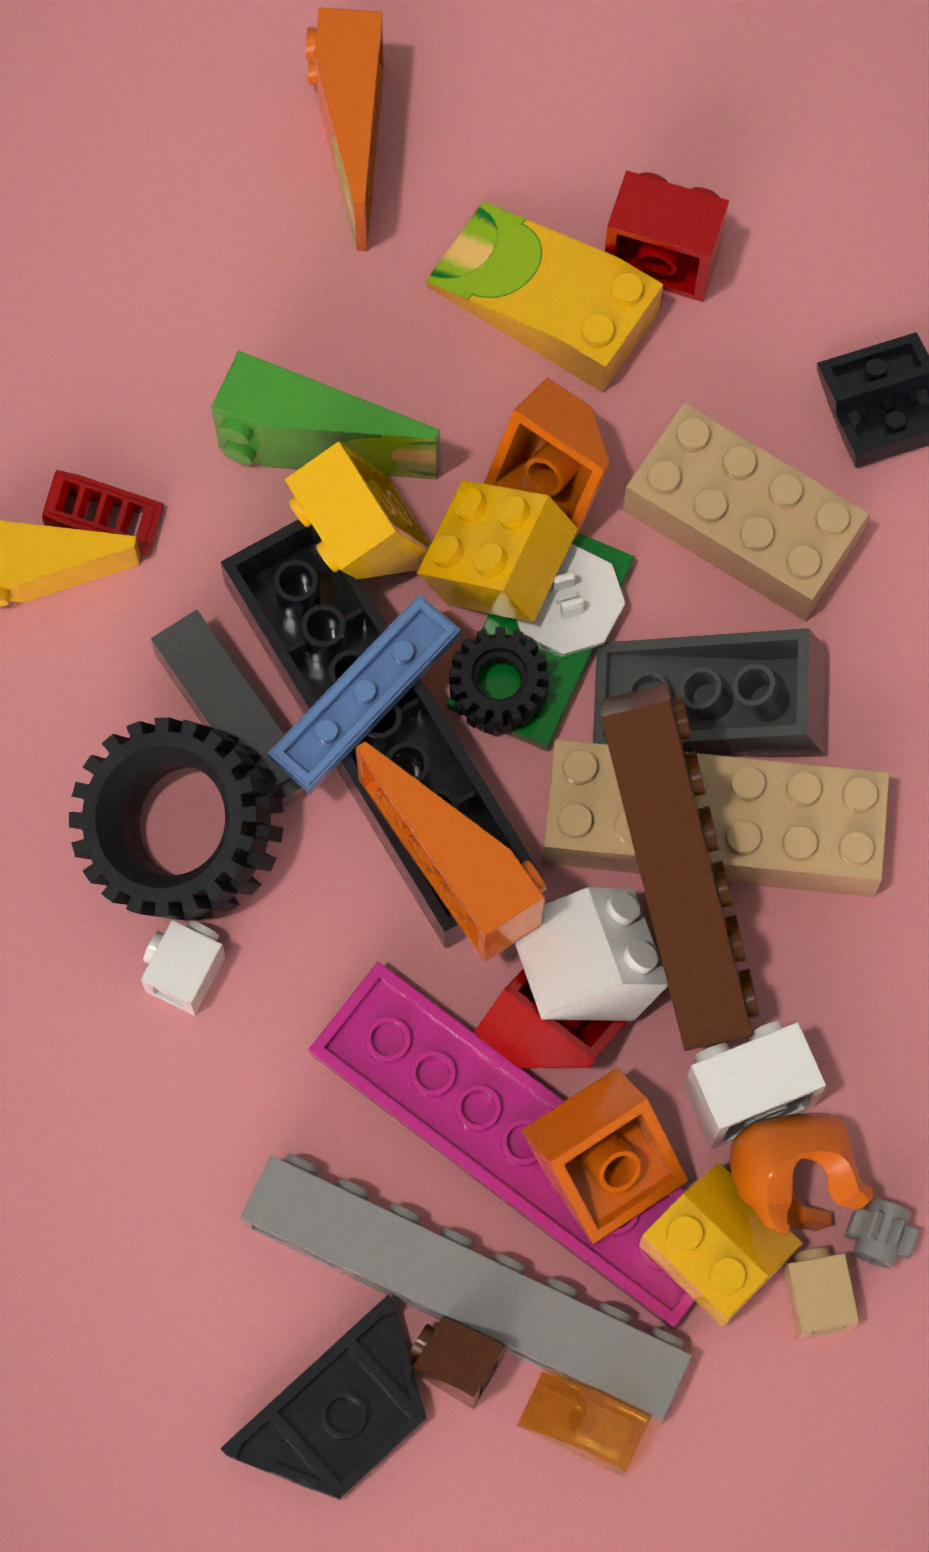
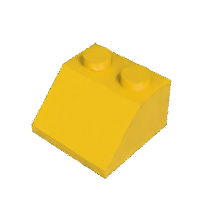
M720 1163L715 1165L684 1192L642 1235L639 1247L722 1328L803 1245L790 1230L787 1234H781L768 1229L761 1222L755 1210L740 1198L735 1189L732 1174Z

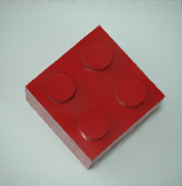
M626 170L607 225L605 252L619 257L663 284V291L703 302L721 249L729 200L720 198L715 192L706 188L693 187L689 189L669 183L664 177L655 173L642 172L638 174Z

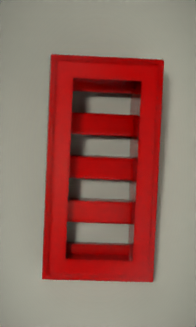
M56 469L43 509L42 520L45 526L130 535L127 534L133 511L143 514L136 538L140 553L150 556L164 510V503L78 474ZM68 496L77 497L72 515L64 513ZM90 501L99 503L93 522L85 520ZM112 506L121 508L115 529L106 527Z

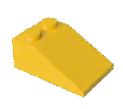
M338 441L284 479L294 494L288 500L289 505L304 526H314L322 539L316 545L317 550L333 572L341 570L358 580L419 569L430 547V541L389 476Z

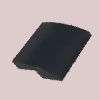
M917 332L817 363V372L827 402L855 468L929 445V355Z

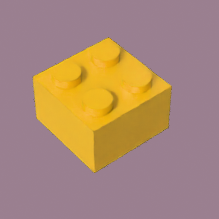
M462 480L417 574L449 606L534 623L578 528L549 495Z

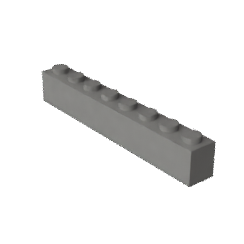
M288 1154L285 1161L272 1155L270 1156L240 1217L244 1227L436 1319L441 1320L445 1316L504 1345L505 1352L658 1425L662 1423L693 1356L682 1351L685 1344L683 1340L658 1328H653L650 1335L629 1325L632 1319L630 1315L611 1305L600 1303L596 1310L576 1300L579 1294L576 1289L556 1279L547 1278L545 1285L525 1276L524 1272L527 1267L506 1255L495 1253L492 1260L471 1250L474 1242L458 1232L443 1228L441 1234L438 1235L419 1226L422 1217L403 1206L391 1203L388 1210L367 1201L370 1192L348 1180L340 1178L335 1186L316 1177L319 1169L300 1157Z

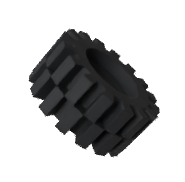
M496 627L495 634L488 635L485 628L477 631V639L474 641L469 637L461 643L460 653L458 651L454 653L449 675L451 700H454L455 710L459 716L464 714L467 717V724L474 729L477 724L484 726V733L493 734L494 728H502L503 735L512 733L513 726L519 725L522 730L530 725V718L532 716L537 718L542 712V705L547 700L549 687L547 659L544 653L539 654V645L532 638L528 643L523 640L524 633L515 629L512 636L505 634V627ZM497 662L506 663L518 672L521 684L515 694L506 699H493L486 696L480 690L477 683L478 676L482 669L489 664Z

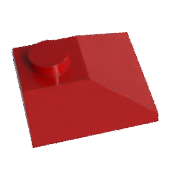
M523 968L504 988L473 1033L517 1068H590L629 1021L541 1020Z

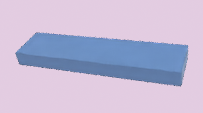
M419 594L268 752V758L308 794H311L461 636V629Z

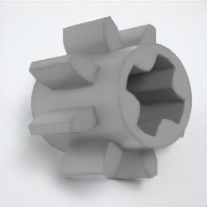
M873 1198L869 1202L867 1210L852 1211L844 1235L846 1238L856 1241L852 1254L865 1262L889 1269L894 1268L897 1256L908 1260L909 1256H912L920 1232L919 1229L908 1226L912 1213L900 1205Z

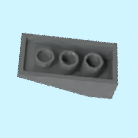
M809 628L605 642L604 645L597 646L593 743L608 745L601 719L602 699L668 683L671 698L683 696L692 738L682 741L685 752L696 751L699 754L759 757L823 754L826 649Z

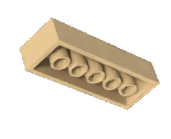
M554 739L542 864L640 874L607 744ZM697 753L706 794L696 796L699 808L710 806L719 850L710 852L712 863L723 860L728 883L874 897L882 881L889 772Z

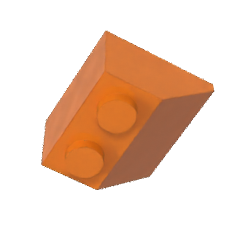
M548 377L545 378L513 410L484 481V484L549 495L578 528L573 541L578 537L610 465L592 406Z
M618 1068L607 1073L521 1130L542 1171L592 1244L688 1182L648 1099Z

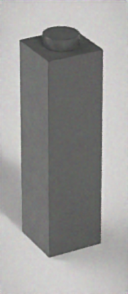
M196 609L152 637L151 642L156 658L201 723L205 726L228 732L239 738L237 743L252 747L261 756L255 763L256 766L270 769L277 782L266 788L267 793L281 797L283 807L295 801L304 792V789L268 758V752L284 736V733L199 611Z

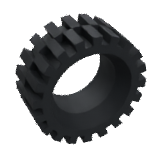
M170 717L154 718L155 725L142 721L126 726L130 735L129 738L112 734L101 743L110 753L106 758L90 755L82 767L94 774L90 783L75 782L71 796L84 799L82 812H69V827L83 830L84 839L71 842L75 857L90 859L93 862L92 865L83 870V873L90 883L107 886L101 895L109 901L127 905L126 910L141 915L184 920L185 918L201 920L213 917L212 910L228 912L239 906L240 904L235 897L237 893L253 895L262 885L252 876L256 869L271 872L277 859L265 853L268 841L282 843L284 828L271 825V814L284 812L282 798L270 795L266 790L267 787L277 783L271 770L256 766L255 763L261 756L252 747L237 743L238 737L219 729L185 719L180 721ZM195 767L204 772L214 782L221 794L225 809L224 831L218 847L206 862L187 873L171 875L151 860L143 846L140 835L141 809L146 796L160 779L176 770Z

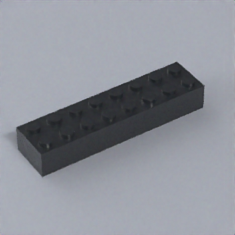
M298 519L221 561V567L227 589L302 713L305 714L389 626L360 579L357 580L341 570L333 572L317 550L316 545L322 539L314 526L306 527ZM420 678L358 745L366 741L508 847L521 864L529 860L540 876L543 877ZM354 748L336 769L444 948L466 935L360 783L356 748Z

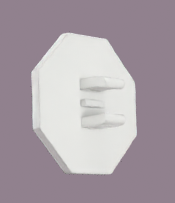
M571 544L534 623L516 619L519 631L524 633V638L528 640L532 638L538 645L562 657L604 645L625 607V600L612 563Z

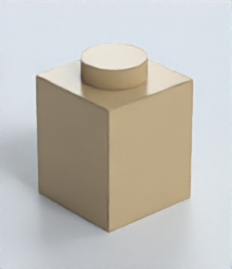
M828 1247L814 1248L795 1253L796 1262L788 1263L782 1272L796 1340L853 1330L859 1324V1318L846 1255L830 1256Z

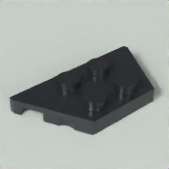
M387 1295L225 1443L220 1448L223 1453L231 1459L339 1501L354 1489L427 1421L396 1307L391 1297Z

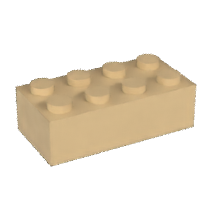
M685 402L627 484L623 511L805 622L861 539L869 517V513Z

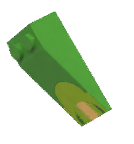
M239 350L211 406L219 448L223 449V453L228 458L243 465H251L252 462L270 468L298 470L339 441L388 476L436 480L440 472V429Z

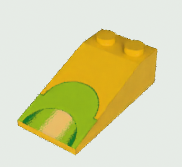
M485 201L481 203L426 280V286L601 392H604L659 313L663 284L619 257Z

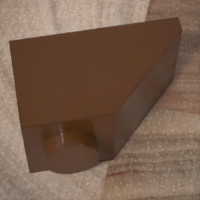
M443 1316L437 1328L428 1323L415 1341L410 1354L418 1358L413 1366V1371L416 1375L473 1409L502 1362L505 1346L486 1335Z

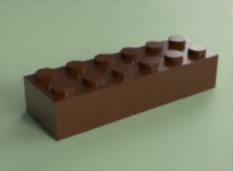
M667 683L602 699L601 719L684 1051L752 1036L750 1018L760 1015L750 969L739 971L737 966L738 962L746 961L744 944L737 915L725 917L723 909L733 905L731 891L723 860L712 863L710 852L719 850L717 834L710 806L699 808L696 796L705 795L706 793L696 751L685 753L682 742L692 738L683 696L671 698Z

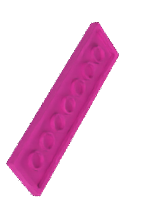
M377 962L308 1049L309 1054L670 1329L674 1330L695 1300L639 1247L642 1235L685 1191L677 1188L604 1238L592 1244L542 1171L521 1131L565 1101L524 1070L517 1068L480 1037L380 962Z

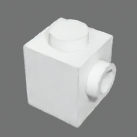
M171 920L165 934L159 931L154 934L144 954L143 961L148 963V966L140 980L145 992L196 1016L226 958L223 945L217 942L219 935L207 926L192 920L188 922L187 926Z

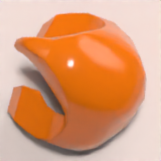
M799 1113L762 1119L745 1126L734 1138L730 1150V1165L735 1189L740 1198L755 1210L761 1222L773 1232L787 1234L790 1226L812 1231L832 1226L831 1212L806 1207L795 1192L793 1171L796 1163L801 1159H811L823 1167L828 1176V1192L837 1205L860 1210L873 1200V1186L866 1185L860 1179L847 1126L838 1117L827 1113Z

